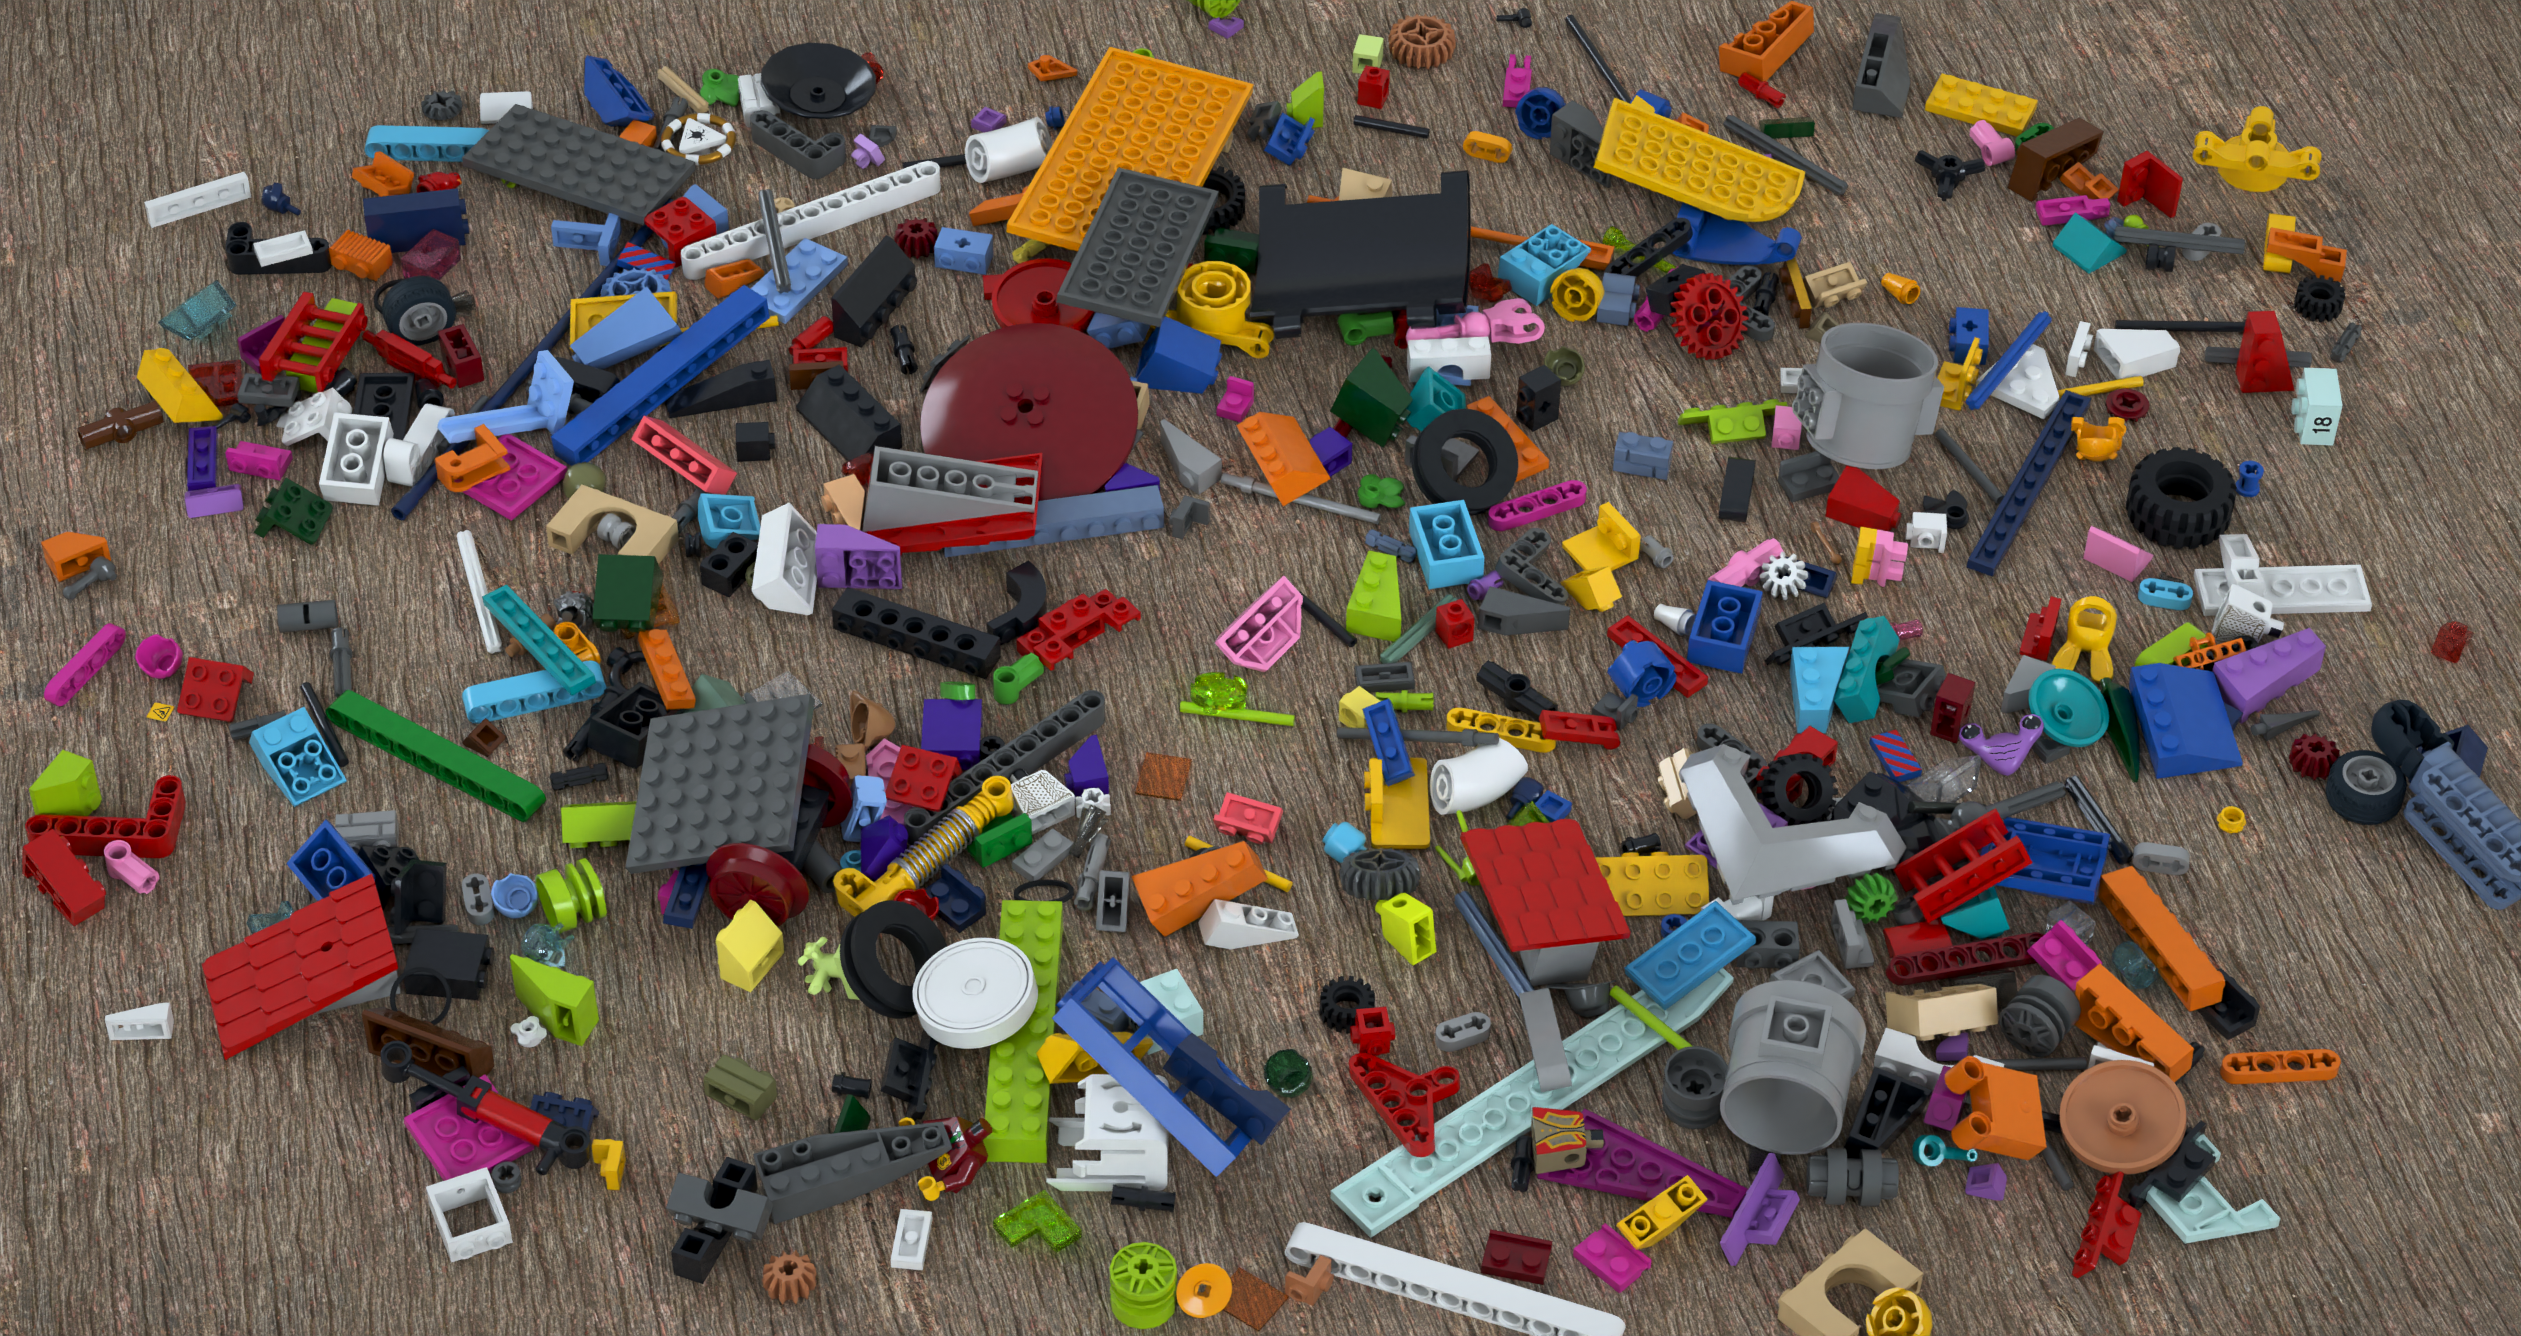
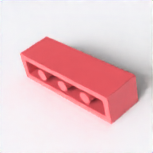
M643 416L631 440L705 492L726 495L737 475V472L662 420Z

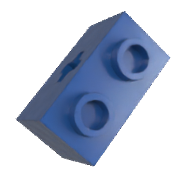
M1956 307L1955 318L1950 317L1949 333L1953 334V336L1950 335L1949 351L1953 352V363L1965 362L1972 342L1976 337L1980 338L1979 349H1983L1979 365H1986L1989 347V309Z

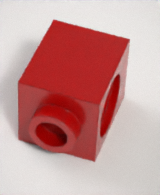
M1365 66L1358 80L1357 104L1377 109L1383 108L1389 95L1390 70Z
M1463 599L1438 606L1436 609L1435 631L1447 649L1473 641L1475 617Z

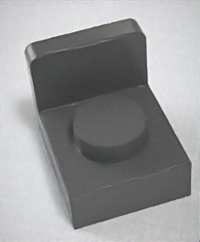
M1608 692L1592 708V715L1614 718L1617 730L1621 731L1628 723H1632L1639 713L1637 708L1638 696L1632 694L1627 700H1624Z

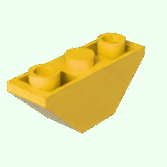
M1687 1175L1618 1222L1616 1226L1636 1250L1651 1247L1676 1230L1708 1199Z

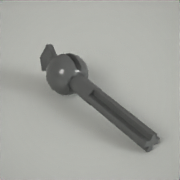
M2058 781L1985 807L1975 801L1962 802L1955 807L1950 820L1935 818L1934 824L1938 835L1943 839L1995 808L2001 819L2062 798L2066 795L2063 790L2065 785L2062 782L2058 783Z

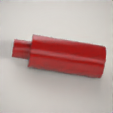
M822 316L792 340V346L788 348L789 353L793 356V350L813 349L834 332L831 319Z

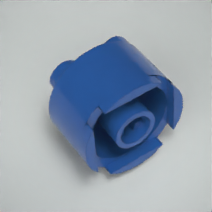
M1633 640L1626 643L1622 653L1607 671L1611 680L1626 699L1632 694L1638 696L1637 707L1650 705L1651 703L1648 700L1656 696L1659 700L1671 690L1677 677L1674 672V665L1661 649L1651 641L1637 643Z

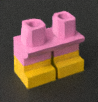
M1860 527L1851 583L1862 585L1863 579L1877 580L1880 586L1885 587L1886 579L1901 581L1904 563L1890 560L1906 562L1908 543L1893 541L1894 532Z

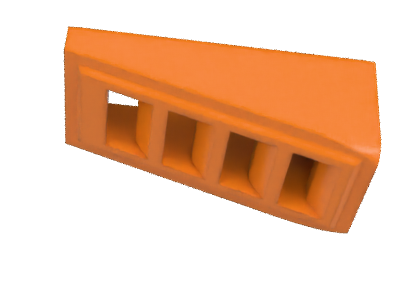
M745 259L706 270L704 286L719 299L735 292L743 285H748L763 277L765 271L752 260Z

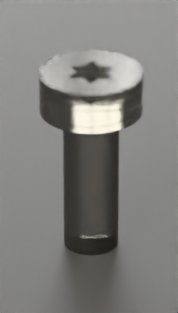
M2164 571L2160 572L2158 578L2179 583L2184 582V580L2167 576Z

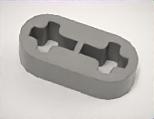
M2203 223L2191 234L2221 237V229L2216 224ZM2182 249L2183 256L2191 261L2202 260L2211 252Z
M2143 842L2137 844L2133 849V865L2139 870L2169 875H2182L2189 869L2190 854L2184 848Z
M482 874L468 875L462 881L467 918L474 925L488 924L494 918V908L488 879ZM473 887H479L480 893L474 894ZM482 905L483 912H477L476 906Z
M1473 1012L1440 1023L1436 1027L1435 1032L1436 1046L1442 1051L1453 1052L1487 1040L1490 1036V1018L1483 1013Z

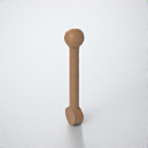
M1817 521L1810 524L1811 530L1817 534L1831 555V562L1835 565L1840 564L1842 561L1841 556L1835 553L1821 532L1819 523Z

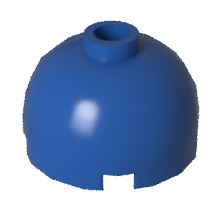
M1537 87L1528 91L1519 100L1515 110L1519 128L1527 136L1534 139H1543L1542 137L1551 138L1552 114L1566 105L1564 98L1556 90L1548 87Z

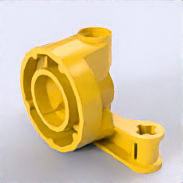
M2258 106L2251 111L2250 116H2247L2242 134L2232 137L2226 142L2213 132H2199L2195 136L2194 143L2196 148L2193 150L2192 155L2194 161L2198 164L2218 167V172L2222 178L2234 187L2249 192H2266L2280 187L2286 182L2287 177L2306 181L2316 179L2320 174L2318 164L2321 161L2322 153L2313 146L2288 152L2281 143L2277 142V135L2275 134L2276 121L2273 119L2274 114L2272 110L2265 106ZM2206 138H2208V144H2207V145H2205V139H2206ZM2310 153L2312 154V159H2311V160H2309V154H2310ZM2307 166L2309 167V173H2306Z
M1206 261L1194 264L1186 269L1177 289L1176 310L1168 309L1165 315L1168 318L1221 340V344L1237 346L1257 359L1268 356L1270 351L1269 342L1273 340L1275 335L1273 328L1268 324L1245 321V311L1250 304L1251 281L1247 274L1236 265L1222 261ZM1150 325L1145 337L1146 340H1148L1156 326Z

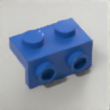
M1282 112L1264 151L1289 166L1296 158L1300 160L1308 147L1304 144H1307L1314 134L1315 130L1311 128L1315 119L1310 117L1306 124L1303 125Z

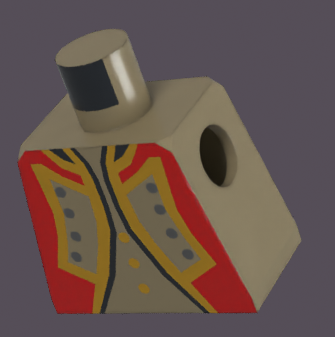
M1532 1107L1531 1134L1535 1174L1582 1167L1585 1165L1586 1148H1603V1129L1585 1130L1584 1118L1581 1112Z

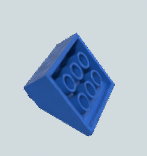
M2163 663L2131 667L2129 690L2156 779L2242 766L2243 762L2214 672Z

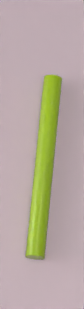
M1181 701L1180 712L1292 727L1295 722V715L1186 701Z
M1618 985L1611 989L1610 995L1675 1048L1680 1050L1685 1047H1692L1689 1042Z

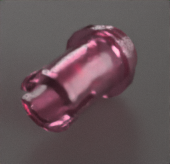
M1919 619L1900 624L1890 623L1900 641L1921 637L1923 634L1922 624Z

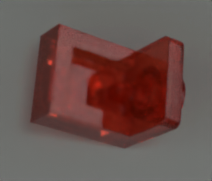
M1483 263L1470 271L1469 285L1474 298L1496 302L1501 300L1504 294L1512 290L1510 280L1493 277L1490 266L1487 263Z
M2457 621L2447 622L2440 627L2431 653L2457 663L2460 660L2464 647L2471 642L2474 632L2467 630L2468 626Z

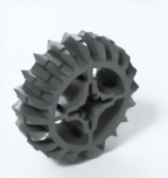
M1370 848V850H1359L1358 853L1353 852L1345 857L1341 863L1340 879L1342 890L1346 891L1348 895H1355V898L1358 899L1365 898L1367 901L1371 899L1377 901L1390 900L1400 893L1410 895L1419 886L1420 870L1417 859L1410 853H1404L1403 850L1396 851L1393 848Z

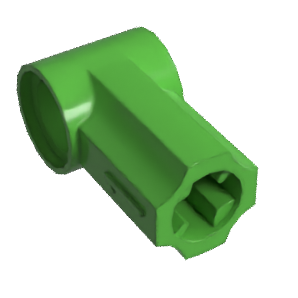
M1391 311L1360 315L1359 313L1341 314L1338 318V325L1343 339L1350 346L1361 344L1365 341L1366 337L1394 333Z
M1030 653L1024 655L1013 665L1003 666L994 671L993 696L998 703L1008 705L1016 702L1019 699V691L1044 673V665L1039 660V657Z

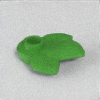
M718 69L705 71L702 76L703 87L700 90V96L709 105L719 100L736 107L739 100V76L725 74Z
M1368 474L1361 479V487H1359L1357 493L1361 505L1368 508H1377L1380 504L1390 508L1405 506V501L1398 496L1404 489V484L1395 478H1384L1381 480L1376 474Z

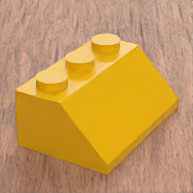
M169 349L144 350L137 378L174 423L215 421L223 418L222 413Z
M1111 1032L1123 1045L1133 1035L1128 1032ZM1055 1033L1050 1035L1036 1053L1050 1084L1080 1082L1091 1074H1109L1069 1034ZM1144 1037L1131 1052L1141 1060L1154 1043L1151 1038Z

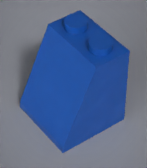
M1165 316L1161 326L1155 327L1141 349L1135 376L1137 382L1148 384L1150 389L1203 394L1208 385L1212 386L1218 376V371L1215 368L1222 357V353L1219 352L1221 340Z

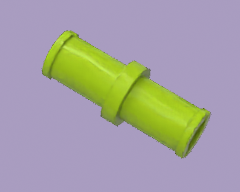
M1402 690V693L1376 692L1377 699L1383 701L1389 698L1394 710H1401L1402 713H1408V710H1434V693H1408V690Z

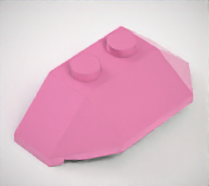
M1282 576L1218 636L1215 644L1233 664L1266 672L1300 638L1303 596L1285 576Z

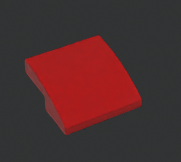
M1941 919L1933 920L1930 923L1926 921L1883 929L1890 959L1900 954L1953 946ZM1948 956L1953 966L1960 967L1957 956ZM1921 961V965L1925 970H1936L1935 965L1931 961ZM1895 965L1899 975H1908V971L1904 966Z

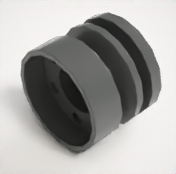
M2035 975L2031 976L2016 993V996L2000 1013L1999 1024L2007 1040L2018 1050L2036 1057L2049 1056L2064 1039V1035L2079 1020L2081 1007L2079 1000L2072 990L2063 982L2050 976Z
M1692 1046L1676 1051L1667 1060L1662 1089L1663 1111L1671 1121L1680 1127L1704 1129L1716 1124L1722 1117L1720 1102L1728 1065L1721 1055L1709 1048Z

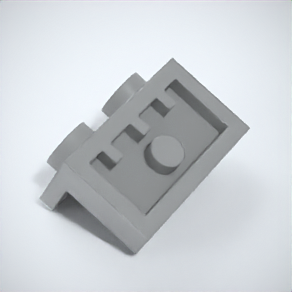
M1846 899L1834 900L1831 926L1844 968L1873 966L1874 957L1862 920H1857L1854 911L1849 910Z

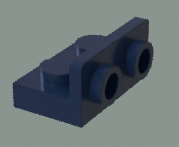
M948 864L941 866V878L925 888L929 897H937L939 900L937 915L958 933H961L986 915V896L983 890L978 886L972 885L959 870H954Z
M544 1092V1096L533 1094L530 1109L567 1127L578 1126L585 1129L589 1134L593 1117L598 1118L599 1111L592 1105L590 1100L574 1097L573 1102L562 1100V1095L552 1092Z

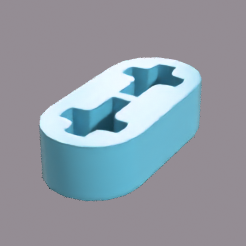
M2147 578L2141 581L2138 591V599L2142 603L2172 610L2188 609L2193 597V590L2187 584L2155 578Z

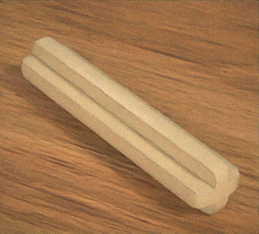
M664 66L657 71L658 79L681 99L685 98L688 101V105L697 113H704L709 110V103L670 68Z

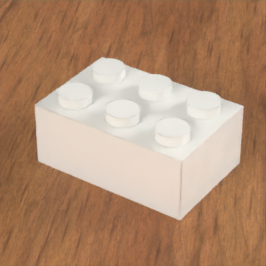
M334 412L319 482L324 500L379 506L386 474L383 457L384 448L388 439L393 438L394 435L389 417Z

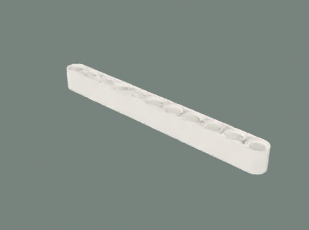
M932 161L921 162L777 213L784 249L799 244L804 238L810 240L937 194L941 189L939 165ZM763 219L685 246L681 250L683 275L687 279L697 280L704 278L708 269L745 259L754 260L768 255L769 249Z
M1302 1222L1296 1225L1285 1249L1286 1257L1298 1265L1312 1268L1319 1256L1322 1255L1332 1260L1331 1273L1334 1276L1532 1336H1623L1626 1328L1623 1320L1613 1314L1310 1223Z

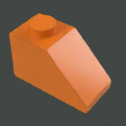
M64 532L41 542L45 561L59 582L90 570L91 563L99 556H104L111 561L105 537Z

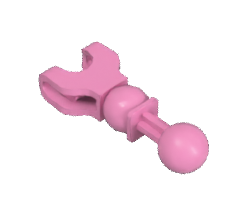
M1517 298L1501 301L1495 304L1494 307L1483 310V314L1480 312H1469L1462 318L1459 315H1454V324L1426 329H1411L1410 326L1406 333V342L1408 344V340L1488 337L1492 343L1503 341L1519 344L1541 338L1545 325L1538 315L1532 313L1531 306L1527 301ZM1517 308H1523L1522 313H1516L1514 311ZM1536 323L1535 329L1531 332H1526L1523 329L1524 325Z

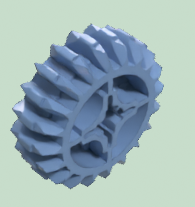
M634 267L633 270L627 271L623 269L621 274L614 273L613 278H607L606 283L602 285L600 297L637 294L646 286L652 293L672 292V290H670L668 280L663 277V274H656L655 269L647 271L643 267L641 270H636Z

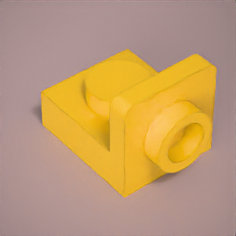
M612 1139L592 1140L594 1163L601 1164L600 1173L602 1177L606 1178L607 1190H620L626 1163L623 1141Z

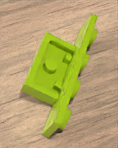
M1770 399L1760 405H1753L1752 402H1743L1737 404V407L1726 408V405H1716L1711 407L1710 410L1700 411V408H1689L1684 410V413L1679 416L1678 425L1708 422L1711 444L1764 439L1766 437L1763 416L1775 415L1776 405L1788 407L1787 402H1779L1778 399Z

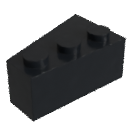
M1874 1067L1843 1146L1847 1151V1158L1859 1159L1861 1149L1881 1150V1154H1883L1923 1112L1933 1090Z

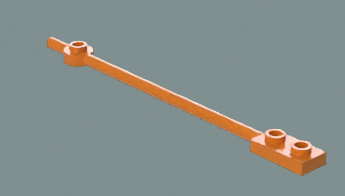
M1309 195L1307 203L1339 201V196L1333 200ZM1471 226V237L1515 246L1529 239V237ZM1579 240L1591 248V252L1579 266L1605 271L1606 267L1612 262L1615 246Z

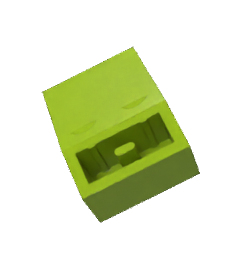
M511 954L510 963L516 997L535 1017L539 1018V1021L555 1038L583 1046L599 1021L594 981L584 976H577L562 971L554 966L550 967L535 962L527 957L523 958Z

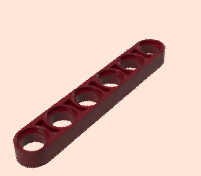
M2032 932L1894 956L1888 964L1886 976L1893 984L1904 986L2035 964L2037 962L2027 952L2030 948L2029 943L2037 942L2045 934ZM2009 946L2013 948L2017 957L2011 958L2005 955L2003 947ZM1975 952H1985L1988 954L1990 961H1980L1976 957ZM1954 955L1959 957L1963 966H1953L1948 956ZM1921 961H1931L1935 965L1936 970H1925L1921 965ZM1894 965L1904 966L1908 971V975L1901 976L1897 974L1894 970Z

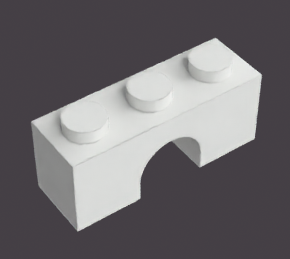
M1468 337L1408 340L1407 369L1409 382H1417L1427 367L1438 372L1440 368L1446 365L1459 366L1462 370L1463 380L1490 379L1491 350L1489 338Z

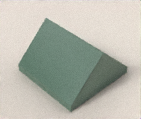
M701 674L692 686V691L696 698L695 707L687 708L684 713L746 703L728 681Z

